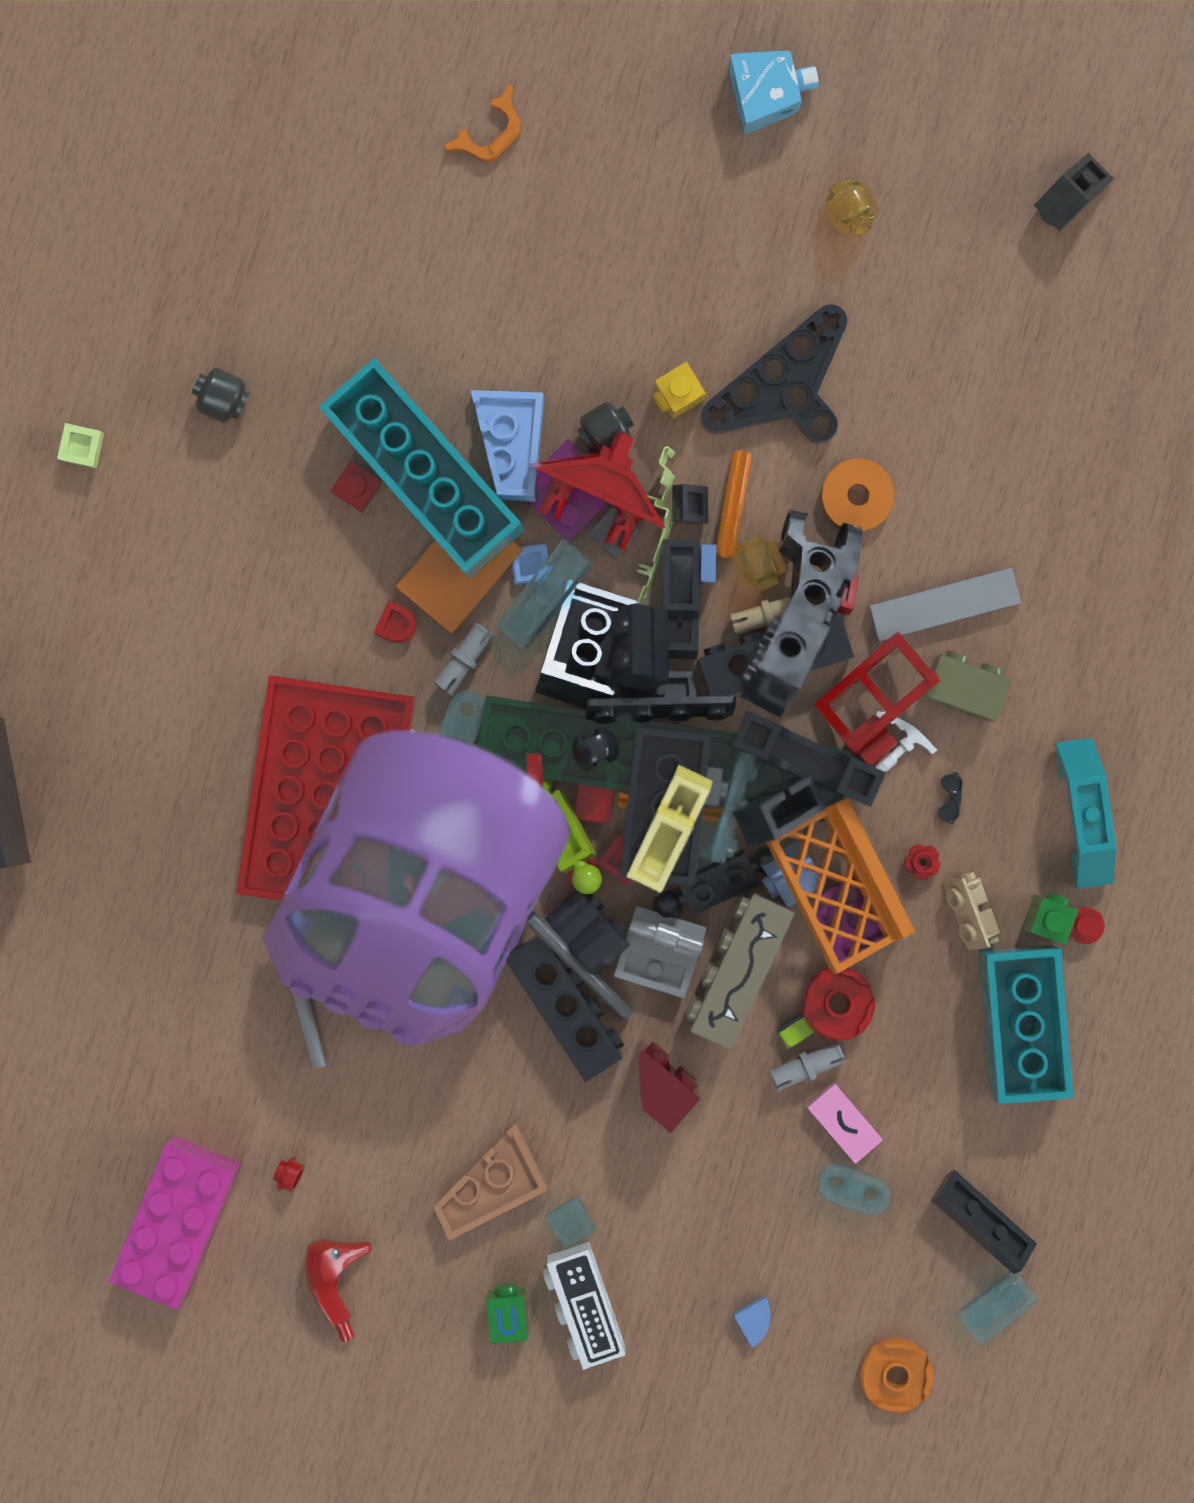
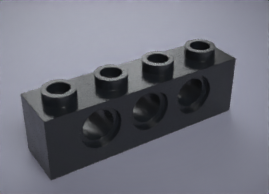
M841 615L831 617L827 625L830 629L809 671L854 658ZM760 633L739 638L740 646L726 650L723 643L703 650L705 656L697 661L708 696H731L743 692L746 684L740 681L742 676L733 675L729 670L728 664L733 656H742L749 664L757 652L755 650L761 640Z
M537 934L510 952L506 960L507 964L585 1083L623 1058L620 1048L625 1046L614 1027L607 1030L600 1017L605 1014L593 996L589 999L585 997L580 989L584 982L569 967L566 968L560 957ZM547 963L555 967L557 971L555 980L545 983L538 979L536 969L541 964ZM562 995H571L576 999L578 1006L571 1013H563L557 1008V999ZM583 1026H591L597 1031L598 1037L593 1043L584 1044L576 1036L578 1029Z

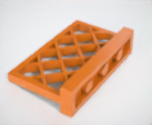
M848 797L830 803L826 806L827 809L776 840L766 842L832 974H838L892 942L916 932ZM822 818L825 819L830 829L827 843L811 838L814 823ZM805 828L804 835L797 833L799 830ZM788 836L802 841L797 860L785 855L779 841ZM809 844L825 849L821 868L804 863ZM833 852L842 855L847 863L844 877L828 871ZM802 869L818 874L814 894L803 890L799 883ZM826 877L842 883L837 902L821 896ZM849 886L861 890L864 896L861 910L845 905ZM819 902L836 908L831 927L820 924L816 917ZM843 911L859 916L854 935L838 930ZM867 919L878 924L884 936L876 942L862 939ZM836 936L852 941L849 957L840 962L833 950ZM860 944L866 946L865 948L858 951Z

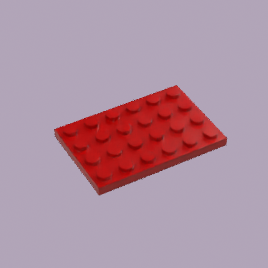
M269 675L236 894L282 901L331 795L355 749L366 738L379 733L411 731L416 697ZM339 801L328 822L336 819L338 816ZM356 838L330 876L329 883L385 901L393 847L372 840ZM329 842L322 845L305 885L309 882Z

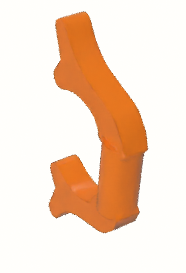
M507 85L502 96L491 101L493 109L504 113L509 120L506 129L489 145L480 147L470 140L466 129H461L457 139L445 144L446 151L448 153L464 152L480 161L492 162L498 159V156L516 139H519L522 125L512 104L513 86Z

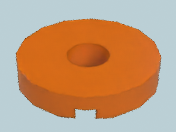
M854 458L841 462L829 472L822 485L821 503L824 513L839 528L844 522L862 527L863 532L874 529L888 517L894 506L895 489L891 477L882 466L869 459ZM853 486L863 487L868 495L867 502L860 506L852 504L847 496L849 488Z
M902 1337L884 1338L872 1344L863 1355L859 1368L860 1384L867 1398L880 1410L893 1414L909 1412L915 1409L922 1400L924 1402L930 1395L934 1382L933 1366L925 1351L914 1341ZM895 1366L903 1367L906 1370V1377L899 1384L890 1383L886 1379L887 1372Z

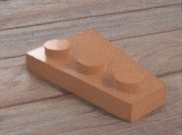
M515 1123L482 1159L433 1207L449 1241L549 1191L518 1124Z

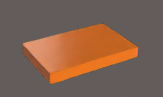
M435 540L396 587L453 635L512 566V563L520 556L523 550L512 542L469 579Z

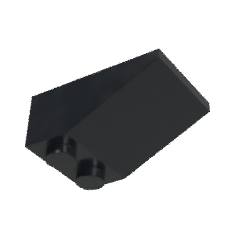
M570 580L535 693L582 708H586L588 699H612L616 684L615 670L611 666V657L615 651L611 621L615 611L638 601Z

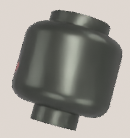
M217 367L210 370L208 376L200 373L191 394L197 396L195 402L196 409L222 423L230 421L231 418L238 419L249 395L248 392L244 391L245 382L241 378Z
M605 402L580 418L581 428L577 429V432L590 454H598L602 445L610 447L617 432H622L631 437L629 428L634 426L623 406L616 409L610 402Z

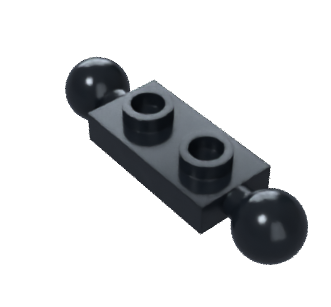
M768 845L758 848L754 858L750 860L744 849L696 870L695 886L678 884L681 889L680 892L675 893L666 890L657 894L653 901V909L664 918H676L680 914L682 906L687 904L692 915L702 912L759 886L760 884L755 873L760 871L766 874L761 865L771 863L774 857Z

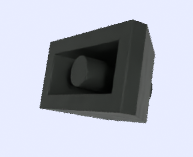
M1088 153L1066 171L1034 206L1040 212L1041 218L1060 232L1114 178Z

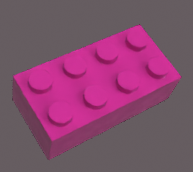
M174 1136L164 1146L108 1282L178 1310L188 1296L242 1164Z

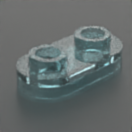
M467 690L454 695L449 703L438 735L447 738L457 736L461 742L474 746L482 724L484 699L479 694ZM464 702H471L474 706V711L469 716H464L460 711V707Z
M838 1163L827 1165L818 1176V1188L821 1194L832 1203L871 1216L883 1213L890 1204V1190L879 1177ZM834 1176H840L843 1180L842 1184L837 1188L829 1185L830 1179ZM869 1188L877 1190V1195L872 1200L864 1198V1193Z

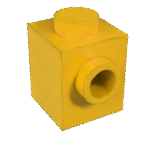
M685 362L655 380L654 389L656 392L652 394L661 412L668 411L671 418L675 419L703 402L706 392L689 364Z

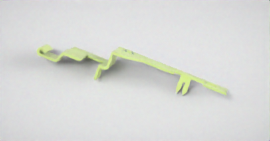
M669 446L664 447L659 460V464L665 469L660 481L666 487L662 499L659 500L647 495L649 499L655 501V507L666 512L663 521L666 529H662V535L653 558V562H655L653 568L644 564H638L641 568L647 569V571L637 569V571L650 576L647 585L642 588L637 602L640 604H645L663 554V540H668L674 523L672 511L664 507L675 475L671 473L672 471L665 466L668 456L672 458L675 455V451Z

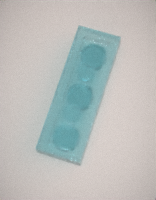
M562 539L496 626L521 649L527 650L594 563L568 540Z
M740 751L737 753L728 785L726 802H723L708 859L711 861L725 864L726 857L733 858L739 837L733 835L737 822L733 811L749 802L743 799L746 786H753L757 776L759 765L753 763L755 755Z

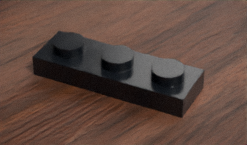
M956 1170L948 1173L931 1201L1012 1274L1022 1271L1037 1243Z

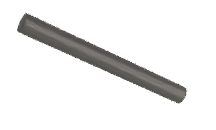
M532 911L527 919V925L621 1020H626L633 1010L579 959L568 944L535 911Z

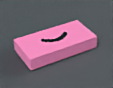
M835 1082L807 1105L811 1113L855 1164L883 1141L882 1137Z

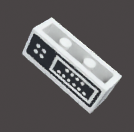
M588 1241L548 1255L547 1268L542 1269L549 1291L556 1290L559 1303L555 1304V1309L561 1325L567 1324L572 1337L567 1339V1344L572 1359H580L584 1370L625 1356V1343L590 1242Z

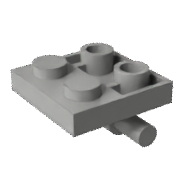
M636 905L625 938L630 946L620 955L614 977L685 999L698 954L701 953L704 944L703 938L707 928L679 918H664L654 910Z

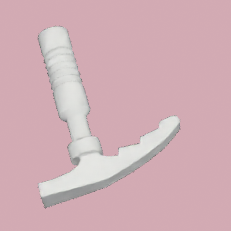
M877 711L875 715L880 718L885 712ZM897 717L890 724H895L900 731L904 730L907 737L899 741L900 745L892 752H888L873 767L884 772L890 770L902 754L906 751L910 752L915 748L913 743L919 744L931 755L937 749L918 729Z

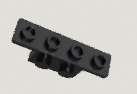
M669 671V683L649 691L635 689L633 686L626 687L621 685V698L588 699L585 712L587 720H594L602 724L612 723L617 719H632L634 722L644 723L652 721L654 718H669V720L674 722L689 720L691 717H706L707 720L720 721L734 714L736 696L696 697L695 671Z

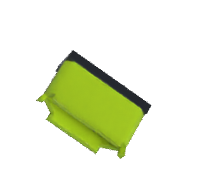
M802 1013L776 1029L787 1049H789V1046L793 1047L814 1033L809 1028Z

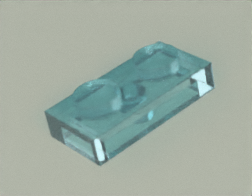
M1009 1271L957 1311L956 1315L979 1345L982 1346L1039 1300L1018 1273L1012 1274Z

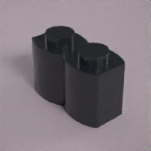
M575 889L544 919L568 944L579 959L593 973L600 975L630 946L624 938L628 931L615 917H612L609 921L600 912L605 906L593 893L583 894Z

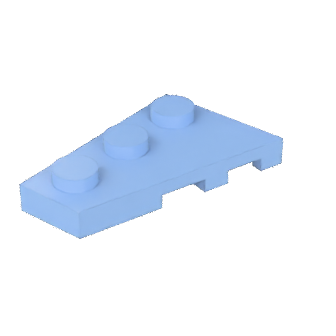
M471 390L497 496L501 500L536 502L539 470L529 464L539 462L545 403L544 393Z

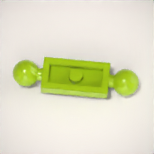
M543 779V789L559 805L569 826L568 843L557 866L563 873L574 869L572 883L575 889L583 894H591L598 890L602 882L600 871L595 866L586 862L595 856L596 852L564 791L557 790L551 794L552 780Z

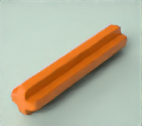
M734 450L732 453L716 543V556L724 559H733L735 556L752 454L743 450Z

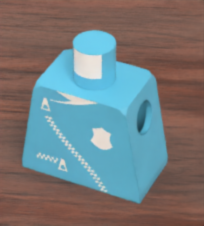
M790 51L735 53L730 55L728 68L744 134L799 112L802 103L800 92L819 88L816 67L809 66L795 70Z

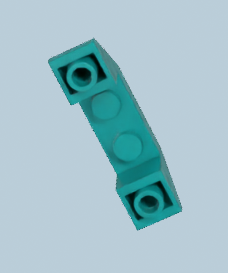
M1093 738L1054 743L1059 779L1066 780L1076 848L1075 852H1070L1075 889L1113 884L1117 847L1107 777Z

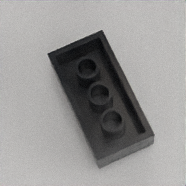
M636 727L619 877L629 878L627 874L678 765L707 778L712 735ZM704 804L666 883L695 886Z

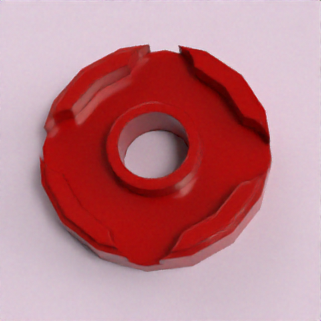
M827 968L812 976L805 985L801 998L802 1015L809 1028L820 1037L832 1041L848 1040L863 1033L871 1023L876 1007L875 999L867 980L855 970L846 968L838 974H832L830 968ZM835 993L843 995L847 1000V1008L841 1015L835 1014L829 1006V1000Z

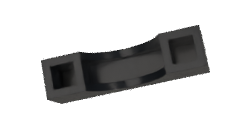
M745 711L730 744L732 747L799 777L812 775L815 784L868 807L872 806L886 772L818 744L750 711Z

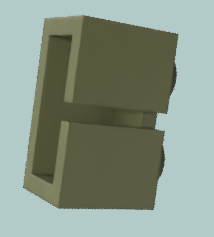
M948 651L946 656L942 654L936 656L931 670L938 674V678L941 681L935 687L928 690L921 698L949 708H959L960 712L988 722L997 721L1011 679L1002 676L1004 670L986 663H982L981 668L967 664L969 659L967 656L953 651Z

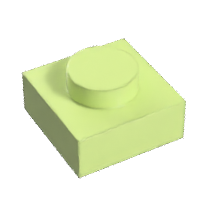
M65 423L57 459L96 469L104 433L99 430Z

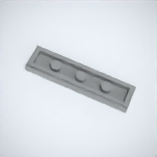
M1008 568L868 606L877 641L880 642L890 639L896 632L906 635L1010 607L1022 602L1013 569Z

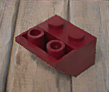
M641 1040L637 1045L642 1109L669 1133H672L700 1100L697 1088L699 1085L696 1083L697 1079L683 1066L680 1065L676 1070L670 1065L669 1055L659 1045L652 1041L648 1046Z

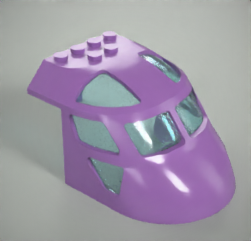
M414 731L383 732L366 738L355 749L334 789L288 889L263 936L282 984L289 987L290 992L304 999L311 997L324 1003V1007L327 1010L341 1015L346 1013L357 1018L358 1023L365 1028L371 1030L381 1029L391 1034L396 1042L403 1045L411 1046L413 1044L420 1046L464 1031L488 1002L510 952L517 945L536 901L559 862L569 839L568 822L559 805L538 783L506 761L477 747L451 738Z

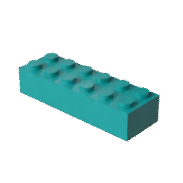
M375 357L318 406L469 579L525 531L522 523Z

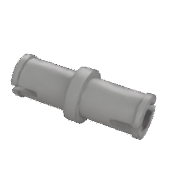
M475 622L459 648H453L450 652L451 659L433 683L453 696L469 670H475L478 665L476 660L495 636Z
M835 1041L833 1044L810 1054L806 1052L798 1054V1059L775 1069H770L769 1073L777 1091L781 1092L783 1089L803 1080L813 1081L817 1079V1074L840 1064H845L846 1059L840 1045Z

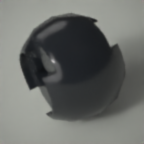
M604 727L596 729V734L590 738H584L583 735L574 738L572 746L573 758L581 768L587 771L595 769V764L598 761L604 759L609 763L617 759L619 752L618 740L610 730Z

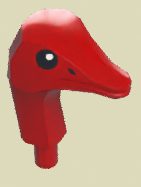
M321 1239L313 1241L307 1246L305 1260L307 1286L328 1322L336 1327L341 1342H346L355 1335L349 1321L351 1313L337 1290V1279L349 1265L370 1253L372 1246L370 1242L344 1243Z

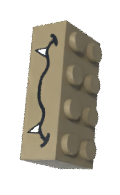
M748 890L746 896L741 894L738 896L731 912L733 917H735V921L730 930L727 928L723 929L716 944L717 951L720 952L715 963L708 962L700 980L704 986L700 997L693 995L685 1012L686 1019L689 1020L690 1032L731 1051L795 914L790 908L751 890Z

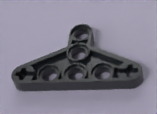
M833 304L821 307L704 405L700 416L703 428L712 434H723L791 418L811 442L820 444L831 440L837 431L838 421L835 414L817 392L846 329L847 315L844 310ZM823 315L829 318L835 315L839 319L836 323L837 330L834 331L830 327L822 332L819 338L826 341L819 345V340L814 332L822 326L824 322ZM812 325L814 332L807 327ZM800 336L808 338L812 343V351L806 356L794 353L791 343L795 338ZM777 360L783 365L784 373L780 378L773 380L765 376L763 366L767 361ZM742 383L752 385L756 391L754 400L749 403L740 402L735 396L736 387ZM793 388L804 390L807 394V403L799 408L792 407L787 401L789 390ZM726 395L732 406L741 410L736 416L732 408L726 412L723 417L725 422L723 425L718 422L711 424L708 421L711 417L710 409L713 408L718 412L727 405V401L722 399ZM816 416L826 417L831 423L830 432L825 436L814 434L810 428L811 420Z

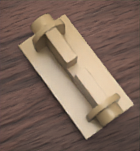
M974 871L961 875L960 878L943 881L947 902L955 913L959 924L960 937L966 943L968 950L991 947L990 944L1000 941L997 935L1000 933V929L992 909L987 908L982 911L978 909V905L988 901L980 877H976Z

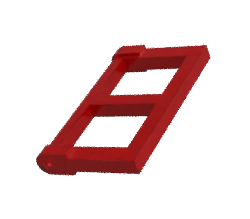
M896 632L814 705L847 744L849 750L857 754L863 749L864 745L941 680L938 678V674L929 668L899 632ZM898 648L924 680L898 703L893 705L867 673ZM860 680L884 708L886 713L856 738L830 705Z

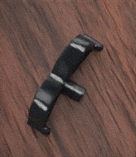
M958 772L944 775L940 779L941 786L951 795V799L938 808L937 815L949 824H953L960 816L963 780Z

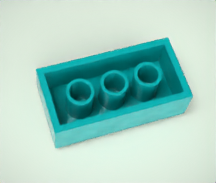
M1054 945L980 950L979 962L991 1098L998 1104L1074 1098L1061 948Z

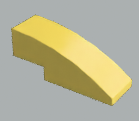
M678 765L627 877L662 892L710 792L712 780Z

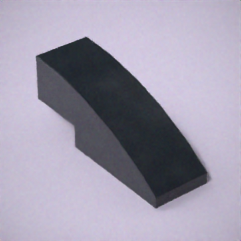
M663 540L661 609L668 611L669 659H697L700 540Z

